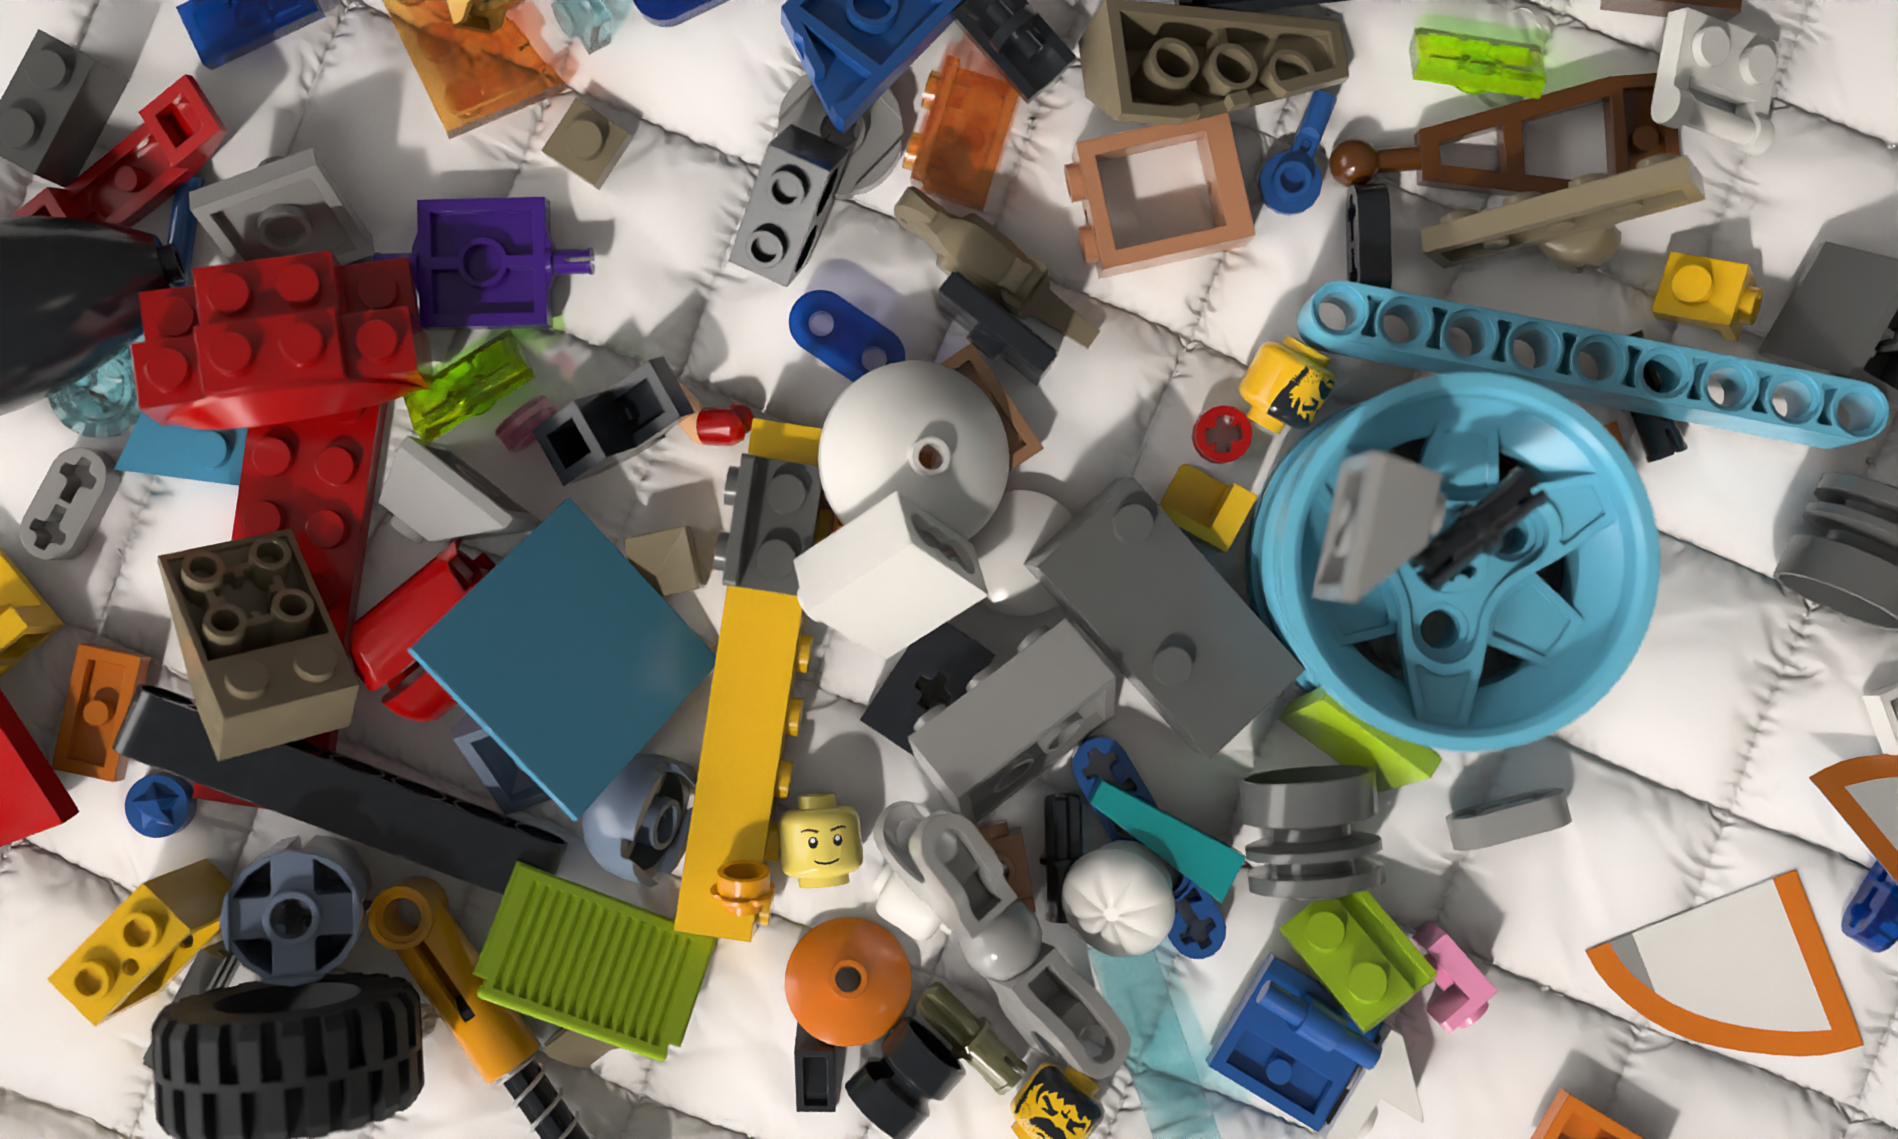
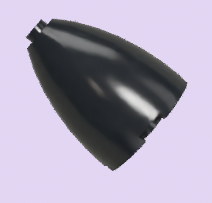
M53 216L0 217V416L22 409L62 391L97 371L131 346L130 343L138 340L144 334L139 292L178 287L179 282L187 280L182 259L173 243L163 245L156 234L115 223Z

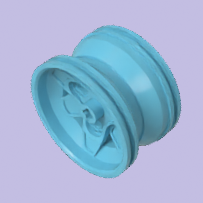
M1461 372L1418 379L1383 392L1374 398L1347 407L1324 419L1297 440L1275 465L1256 500L1248 526L1244 569L1250 608L1305 669L1293 682L1306 694L1322 687L1331 698L1348 712L1370 726L1400 739L1448 751L1480 752L1519 746L1548 736L1571 724L1609 693L1628 669L1648 631L1656 605L1660 582V547L1655 516L1645 486L1632 461L1620 444L1596 419L1567 398L1538 384L1516 377L1493 373ZM1426 438L1416 465L1442 474L1439 492L1446 494L1447 504L1444 520L1439 532L1453 522V511L1463 503L1475 504L1499 484V453L1513 461L1520 468L1528 471L1537 479L1540 484L1531 490L1532 493L1537 492L1539 489H1544L1547 494L1548 502L1544 506L1537 508L1511 529L1513 538L1508 550L1502 554L1496 551L1491 556L1479 555L1446 582L1444 587L1438 592L1431 590L1417 577L1416 573L1423 568L1419 566L1416 569H1411L1407 561L1356 603L1312 598L1341 460L1371 451L1384 453L1402 443ZM1429 534L1428 541L1435 535ZM1564 556V576L1559 596L1535 572ZM1436 610L1443 616L1446 622V632L1440 643L1430 647L1424 642L1420 627L1425 616ZM1394 634L1399 647L1405 682L1375 667L1359 653L1352 643ZM1486 645L1520 658L1505 670L1479 681Z

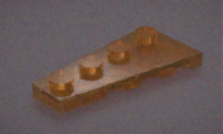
M382 0L449 140L566 91L565 82L551 65L548 66L530 45L526 35L506 15L502 28L493 33L485 34L453 27L445 0Z

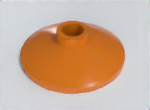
M835 918L812 928L800 939L793 949L785 972L786 998L795 1019L813 1037L835 1046H860L885 1035L902 1017L911 994V968L901 944L884 927L863 918ZM843 968H853L861 976L860 986L852 992H844L836 984V976Z

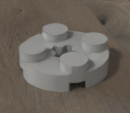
M805 75L792 86L781 103L777 134L779 135L790 124H793L828 140L830 132L825 125L830 121V118L808 75ZM889 88L855 122L857 125L852 131L855 139L854 143L848 147L841 143L838 144L850 151L832 198L847 200L856 195L867 193L883 183L895 169L900 159L905 135L899 104Z

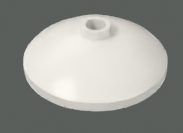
M901 361L876 368L864 374L846 388L836 400L821 432L818 452L819 474L826 498L844 526L897 491L960 536L969 540L985 526L1001 501L1009 472V447L1006 432L996 408L973 381L941 364L928 361ZM924 445L931 446L937 455L936 463L930 470L924 468L919 461V452ZM912 521L916 533L926 545L931 548L936 547L941 553L952 549L948 545L943 546L931 533L921 531Z

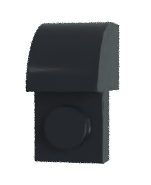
M662 356L648 360L606 391L573 400L532 429V432L564 487L602 473L645 451L666 438L664 433L694 414L695 411L667 361Z

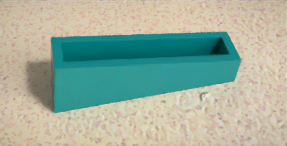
M1099 777L1087 798L1090 804L1222 904L1246 856L1234 847Z

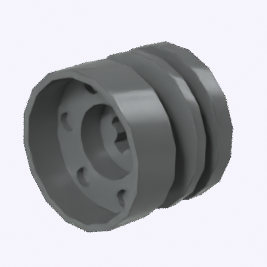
M1837 472L1824 473L1814 491V495L1821 502H1809L1802 517L1812 527L1826 535V537L1810 534H1793L1773 573V577L1784 587L1821 607L1871 626L1898 631V488L1856 475Z
M1359 765L1296 767L1259 772L1238 779L1243 824L1262 829H1272L1273 836L1261 838L1245 845L1246 860L1265 864L1247 871L1249 891L1251 893L1291 900L1315 901L1334 899L1350 893L1362 892L1379 887L1386 882L1383 862L1364 857L1375 854L1383 849L1381 837L1372 833L1351 830L1350 826L1351 823L1363 821L1379 813L1375 770L1372 767Z

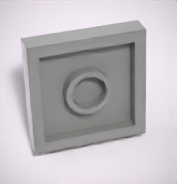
M314 147L287 157L274 156L266 158L260 162L257 168L189 192L191 212L230 263L331 250L342 266L375 253L371 233Z

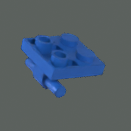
M1270 952L1205 1061L1210 1068L1316 1132H1319L1359 1064L1371 1070L1379 1061L1382 1047L1373 1041L1384 1022L1381 1021L1365 1035H1362L1318 980Z

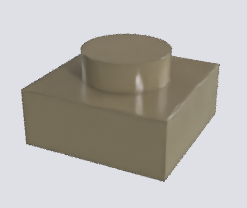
M575 98L541 151L551 160L597 190H600L633 137L628 131Z

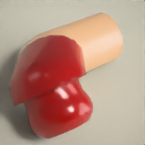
M683 382L679 383L695 413L678 425L693 442L708 446H733L743 441L746 436L745 434L751 431L752 421L755 416L746 404L734 401L728 407H704Z

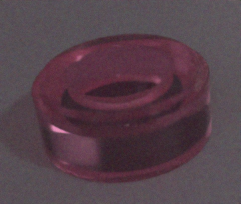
M544 394L536 396L506 417L496 428L494 435L508 452H520L537 441L532 429L558 412V410Z

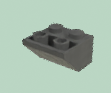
M1827 241L1820 243L1757 353L1781 366L1867 382L1876 386L1884 394L1889 404V412L1898 410V259Z

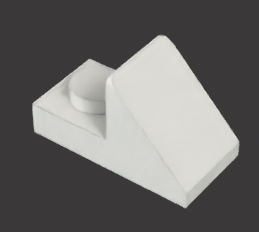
M1386 1019L1383 1020L1384 1024L1373 1041L1382 1047L1379 1061L1371 1070L1359 1064L1319 1130L1323 1139H1364L1373 1128L1377 1119L1378 1107L1376 1105L1380 1098L1420 1123H1424V1116L1403 1036Z

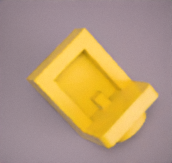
M1670 251L1651 312L1656 319L1719 330L1724 339L1738 342L1744 324L1752 326L1758 317L1763 298V288L1756 287V279L1749 264Z

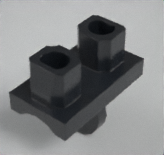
M968 0L951 13V19L1027 104L1076 62L1077 57L1027 0Z

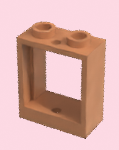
M1229 113L1181 125L1157 124L1076 142L1072 153L1073 163L1064 165L1069 198L1072 203L1082 202L1087 224L1078 227L1082 257L1085 265L1096 264L1099 279L1245 247L1256 235ZM1196 141L1216 228L1116 250L1097 162Z

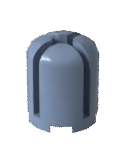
M299 835L280 840L253 860L240 873L224 896L219 923L225 949L228 953L232 951L244 968L262 977L260 981L264 983L293 987L320 980L327 972L345 960L368 922V912L372 901L364 899L373 886L368 867L354 849L334 837L315 835L303 848ZM291 899L300 900L302 908H310L312 917L308 915L303 922V910L297 907L295 902H290Z

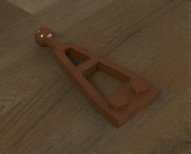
M1657 73L1609 76L1422 128L1414 135V145L1376 148L1366 138L1349 137L1339 142L1332 150L1329 158V169L1333 178L1339 184L1348 188L1351 184H1369L1378 173L1416 171L1417 185L1501 196H1512L1530 191L1541 192L1544 195L1568 188V183L1571 179L1525 174L1522 124L1603 102L1607 170L1609 176L1635 170L1636 164L1639 161L1654 155L1669 153L1680 157L1678 128L1663 126L1652 119L1651 105ZM1496 131L1499 171L1441 165V145Z

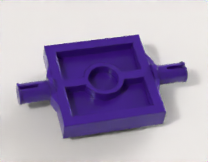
M545 197L417 200L418 232L412 245V252H376L372 260L409 258L413 267L415 287L419 294L421 327L426 331L553 328L552 291L557 275H594L595 265L590 262L595 261L592 247H588V249H556L551 237L550 201Z

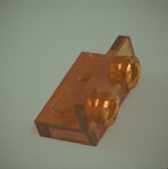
M947 55L942 73L931 70L921 102V108L930 110V114L923 134L912 131L902 168L912 171L910 176L911 186L916 187L926 195L981 212L984 211L1019 94L1008 82L961 68L960 58Z

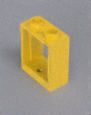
M207 858L143 882L47 980L94 1027L110 1020L162 992L195 959L199 950L207 947L221 933L219 922L224 896L233 884ZM192 935L193 943L190 945L183 944L182 941L187 936Z

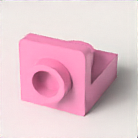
M1428 922L1412 939L1425 953L1424 957L1437 971V979L1434 982L1445 992L1426 1011L1445 1031L1451 1033L1457 1027L1466 1028L1477 1022L1489 1007L1487 1001L1498 991L1446 932L1432 922Z

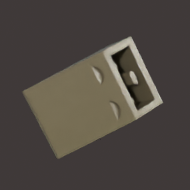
M291 528L158 555L157 563L195 704L218 761L350 726L360 684Z

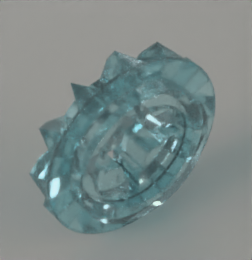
M131 347L97 371L48 397L56 417L67 428L83 436L103 438L121 436V432L137 423L142 411L138 407ZM98 373L102 377L122 380V382L116 384L115 388L108 391L109 402L107 405L103 399L80 396L88 393L90 388L98 384L96 376Z

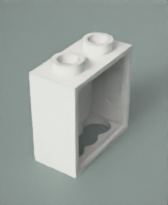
M897 491L793 560L800 587L797 590V597L804 612L816 622L822 621L844 634L853 644L863 645L885 659L890 658L989 595L974 545ZM912 521L921 531L931 533L940 544L950 546L955 552L945 557L936 547L931 548L926 545L916 533Z

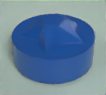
M168 772L157 773L141 778L129 789L125 799V814L133 829L141 835L150 838H163L182 831L191 823L196 813L197 799L192 798L193 788L184 778Z

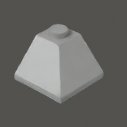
M407 436L399 446L378 501L394 514L389 521L390 524L401 534L418 544H422L425 539L429 542L448 543L454 542L459 538L464 541L532 532L542 522L446 446Z
M1377 451L1341 460L1312 598L1356 603L1426 547L1429 534L1436 535L1439 532L1445 516L1447 497L1445 493L1439 492L1442 474Z

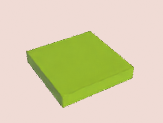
M1322 687L1290 701L1278 719L1341 765L1372 767L1375 770L1377 791L1380 793L1432 778L1442 761V758L1439 757L1440 754L1430 747L1400 739L1365 723L1331 698Z

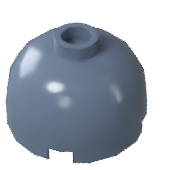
M648 753L635 755L582 814L585 845L602 869L617 877L647 887H653L658 884L653 879L658 871L669 875L674 871L687 847L693 807L687 809L690 797L689 788L696 789L697 774L694 767L662 755Z

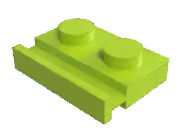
M1368 890L1350 893L1334 899L1315 900L1280 927V934L1362 1035H1365L1409 1001L1424 986L1431 984L1437 979V971Z

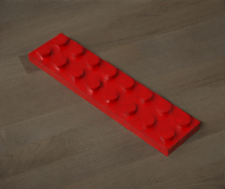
M388 402L322 417L248 427L231 540L291 528L348 659H350L348 636L356 619ZM339 729L303 738L302 740L336 752ZM194 783L192 798L266 809Z

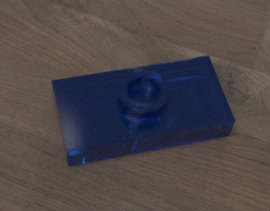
M189 0L176 6L202 64L211 71L325 17L318 0Z

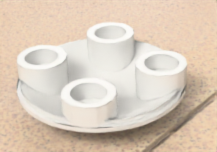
M1013 490L1003 493L1001 501L992 517L977 534L968 540L974 545L989 594L980 602L996 612L1020 617L1037 615L1059 604L1024 566V563L1073 518L1062 504L1045 494L1030 490Z

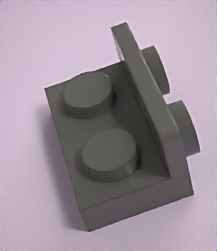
M742 453L740 467L729 466L724 489V505L734 506L730 532L720 531L718 534L713 564L714 570L724 571L722 585L797 596V590L800 587L793 560L814 546L823 490L819 466L763 458L747 453Z

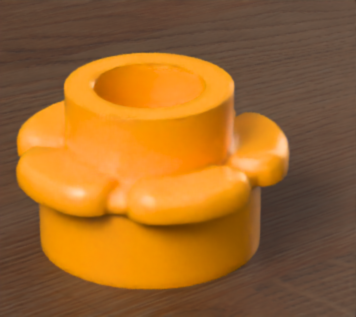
M733 861L723 864L717 870V883L710 888L711 897L714 900H720L725 912L736 916H750L761 912L763 905L774 899L775 885L770 882V869L766 865L755 861Z

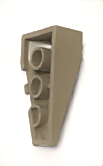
M1104 0L1078 41L1085 97L1118 121L1181 125L1342 84L1349 77L1340 21L1134 0Z

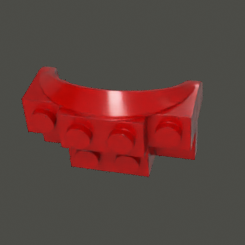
M331 250L192 268L194 285L139 292L145 341L130 343L138 407L140 411L165 427L178 425L192 429H230L285 423L374 406L404 397L416 391L433 388L430 341L421 327L413 267L408 257L341 266Z

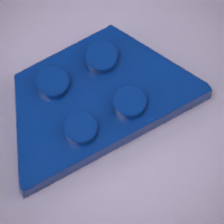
M787 0L781 6V24L835 130L843 135L953 22L951 13L968 0Z

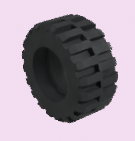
M347 972L344 974L326 973L320 980L293 987L268 984L257 980L239 983L237 986L227 988L219 987L207 990L200 995H190L181 998L178 1003L168 1004L159 1012L151 1027L155 1120L163 1131L173 1139L328 1137L331 1133L340 1131L350 1132L365 1128L368 1123L374 1121L382 1122L394 1117L396 1111L407 1110L416 1101L425 1083L421 999L410 981L407 982L405 978L399 976L390 978L388 974L379 973L364 975L359 972Z

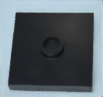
M952 271L938 289L939 309L969 332L966 339L985 356L995 362L1001 357L1037 386L1051 369L1058 355L1056 354L1057 350L961 273Z

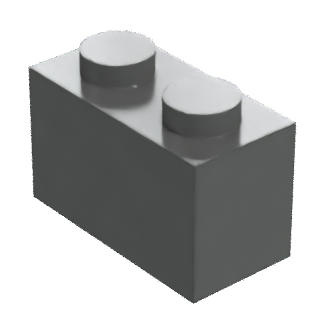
M38 29L0 99V156L34 175L65 188L79 176L123 94L129 79L91 56Z

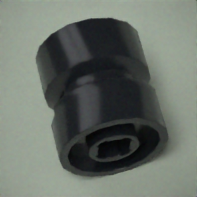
M904 1016L882 1041L883 1056L881 1058L868 1057L845 1084V1089L857 1108L873 1124L893 1139H909L930 1116L928 1102L930 1100L943 1101L966 1075V1070L959 1059L956 1060L951 1055V1050L942 1040L917 1020Z

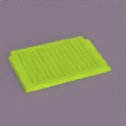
M517 861L473 972L475 976L484 978L483 985L477 991V997L656 1061L664 1062L668 1055L669 1045L681 1047L718 937L674 931L675 920Z

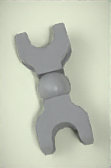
M902 800L886 807L874 825L873 837L877 848L902 881L936 913L946 928L960 933L959 944L966 962L981 976L985 977L998 996V1002L1003 1013L1024 1040L1034 1049L1050 1057L1062 1055L1073 1068L1095 1079L1106 1078L1119 1070L1125 1062L1131 1047V1039L1126 1027L1104 997L1067 963L1057 948L1042 942L1043 931L1036 914L1020 899H1017V895L1003 875V867L997 854L973 823L963 815L943 810L933 813L928 807L911 801ZM913 818L917 828L910 837L909 851H904L897 843L896 830L901 821ZM1090 1024L1099 1025L1105 1034V1047L1100 1055L1089 1058L1087 1052L1078 1041L1085 1027Z

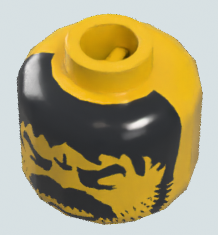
M1286 334L1282 342L1271 340L1265 342L1260 347L1238 387L1242 398L1252 405L1247 417L1279 435L1285 425L1296 429L1309 427L1335 385V376L1327 368L1331 358Z
M1050 1061L1042 1063L1010 1103V1110L1015 1119V1122L1011 1125L1012 1131L1019 1139H1088L1105 1116L1103 1104L1096 1096L1097 1091L1101 1088L1100 1082L1076 1070L1071 1065L1065 1068L1060 1064Z

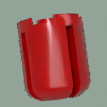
M461 538L452 542L420 570L357 619L348 636V648L357 676L369 691H375L387 683L390 691L382 697L381 703L396 715L417 723L438 720L457 705L458 702L407 650L497 565L484 552L473 560L459 550L462 542Z

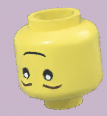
M835 792L798 796V808L787 810L778 819L781 868L786 875L798 878L800 888H826L847 884L850 882L849 873L855 872L862 865L863 846L859 812L853 806L837 804Z

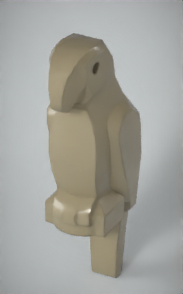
M914 186L907 187L895 204L894 215L897 222L903 228L922 239L937 256L936 266L947 276L952 271L955 273L958 271L1012 315L1022 320L1034 318L1086 349H1089L1100 333L1097 327L1069 307L1050 290V281L1046 277L1048 275V266L1035 257L1028 258L1007 236L977 214L970 213L961 218L948 213L941 205Z

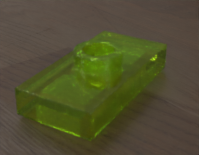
M1423 27L1414 29L1409 45L1413 80L1451 85L1469 94H1483L1490 91L1540 99L1547 77L1541 50L1538 45Z
M509 329L433 375L432 389L416 391L403 398L414 431L421 439L432 442L467 419L486 413L495 405L496 401L535 378V374L522 343Z

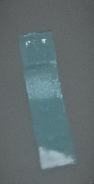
M1093 947L1086 948L1104 999L1129 1033L1131 1047L1126 1063L1153 1139H1222L1172 1003L1155 949L1153 948L1149 952L1138 956L1114 957L1103 954Z

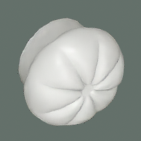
M1117 840L1103 845L1099 850L1092 851L1079 858L1070 867L1065 876L1062 890V907L1067 922L1073 932L1083 942L1103 954L1114 957L1145 954L1167 937L1174 923L1175 901L1172 894L1171 875L1164 861L1151 849L1138 842Z

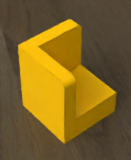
M1183 464L1175 473L1159 506L1187 537L1216 553H1227L1258 495L1236 483L1227 486L1191 465Z

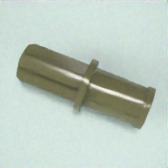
M939 982L930 985L916 1001L917 1012L953 1046L951 1055L956 1060L963 1058L972 1065L999 1095L1006 1094L1022 1079L1020 1074L1026 1072L1028 1065L1013 1051H1010L990 1030L991 1022L986 1017L977 1019Z

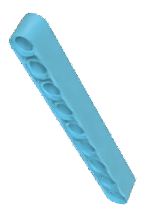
M1331 281L1322 285L1301 307L1297 316V329L1302 340L1310 347L1319 351L1437 374L1476 372L1516 377L1543 386L1570 400L1822 449H1835L1875 437L1885 428L1889 418V404L1884 394L1876 386L1864 381L1350 281ZM1321 303H1332L1343 311L1346 318L1344 330H1333L1321 321L1319 316V305ZM1385 315H1394L1406 323L1409 330L1407 343H1399L1387 335L1384 329ZM1450 327L1459 328L1469 335L1472 342L1470 355H1462L1452 348L1449 342ZM1515 340L1524 341L1532 348L1535 354L1533 368L1523 366L1516 359L1513 350ZM1580 352L1589 354L1595 360L1598 366L1596 381L1587 378L1581 372L1578 365ZM1645 364L1653 367L1661 378L1659 393L1651 390L1644 381L1643 369ZM1710 377L1717 380L1724 391L1722 405L1716 403L1709 394L1708 381ZM1774 390L1778 391L1787 403L1785 417L1777 412L1773 405ZM1839 403L1847 409L1850 415L1848 429L1838 418L1837 407Z

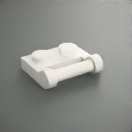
M1688 7L1668 12L1651 105L1652 119L1656 123L1669 128L1677 129L1684 125L1730 141L1736 151L1749 156L1763 154L1771 145L1775 135V128L1773 123L1768 120L1781 43ZM1688 88L1736 104L1735 114L1696 101L1694 95L1688 91Z

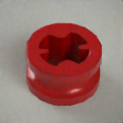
M1222 405L1213 407L1198 417L1193 426L1191 438L1194 449L1200 457L1210 463L1224 464L1237 460L1246 453L1251 445L1253 432L1251 423L1243 412L1235 407ZM1218 417L1228 419L1230 422L1227 428L1235 425L1238 432V440L1227 444L1226 453L1215 451L1214 448L1217 442L1208 444L1205 437V431L1216 426Z

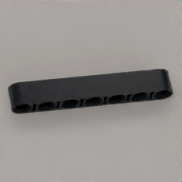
M138 684L112 746L116 752L132 760L504 895L517 861L556 875L568 846L567 841L551 832L302 739L218 761L197 710L195 700L153 685Z

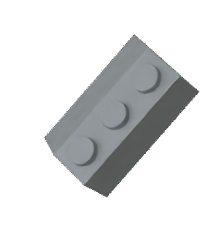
M1066 618L1051 629L1047 626H1042L1030 633L1018 646L1017 652L1019 654L1000 668L996 665H990L981 670L967 684L966 694L949 707H946L945 704H939L931 708L914 725L916 732L908 737L914 757L951 812L963 815L973 825L977 824L1115 717L1116 676Z

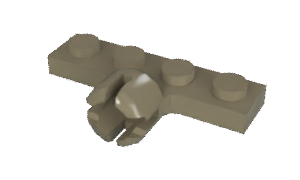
M1669 153L1654 155L1639 161L1636 164V169L1613 176H1609L1606 173L1586 174L1571 180L1568 183V188L1544 195L1541 192L1535 191L1522 192L1506 198L1503 201V206L1483 212L1465 209L1445 214L1440 218V224L1419 229L1422 251L1425 256L1443 269L1518 249L1537 248L1558 269L1572 274L1582 273L1583 265L1588 264L1595 270L1603 266L1614 255L1621 242V232L1615 226L1616 224L1706 200L1702 174L1687 155L1682 157Z

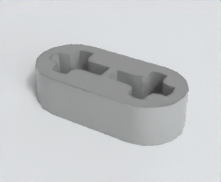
M76 447L69 448L60 453L53 461L19 528L20 540L25 550L32 556L42 560H70L85 550L120 484V470H114L117 463L109 454L97 449ZM78 465L90 466L89 473L97 478L93 487L81 486L82 480L74 475ZM48 521L60 522L59 529L67 534L63 543H50L52 535L44 530Z
M1545 788L1464 808L1445 817L1453 849L1458 851L1476 850L1555 830L1572 822L1563 788Z

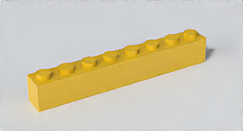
M753 418L747 454L819 466L818 452L822 429ZM822 490L814 546L830 536L833 510L822 508L825 495L824 490ZM727 586L674 931L751 943L758 925H769L774 899L763 905L762 911L757 914L736 916L724 911L720 900L717 901L711 897L710 888L717 883V870L723 864L733 861H755L767 866L768 861L779 862L780 840L778 824L774 823L777 798L788 800L794 771V762L783 760L787 735L798 737L804 699L793 697L797 672L808 673L814 636L803 634L806 613L802 609L798 597L795 595Z

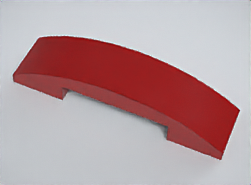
M185 74L138 112L144 120V124L65 188L46 187L12 216L72 217L132 227L174 195L175 190L180 185L190 180L218 148L228 130L192 75Z

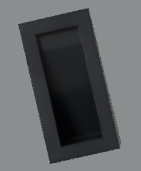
M798 1021L794 1046L796 1112H836L837 1046L827 1044L813 1037Z

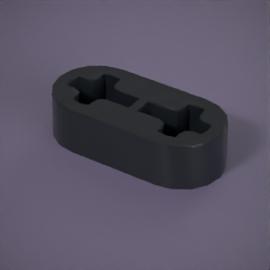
M1351 184L1346 199L1347 281L1391 289V219L1388 188L1386 184Z

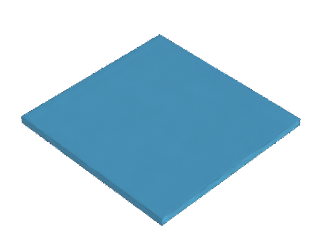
M570 497L565 499L407 650L573 821L578 820L713 670L716 655Z

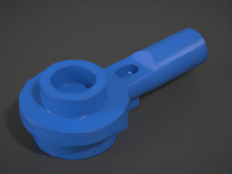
M1321 90L1313 91L1290 150L1278 153L1270 158L1260 171L1257 184L1260 197L1265 205L1277 214L1288 216L1301 214L1310 208L1320 195L1322 177L1320 169L1313 159L1337 102V98L1328 92Z

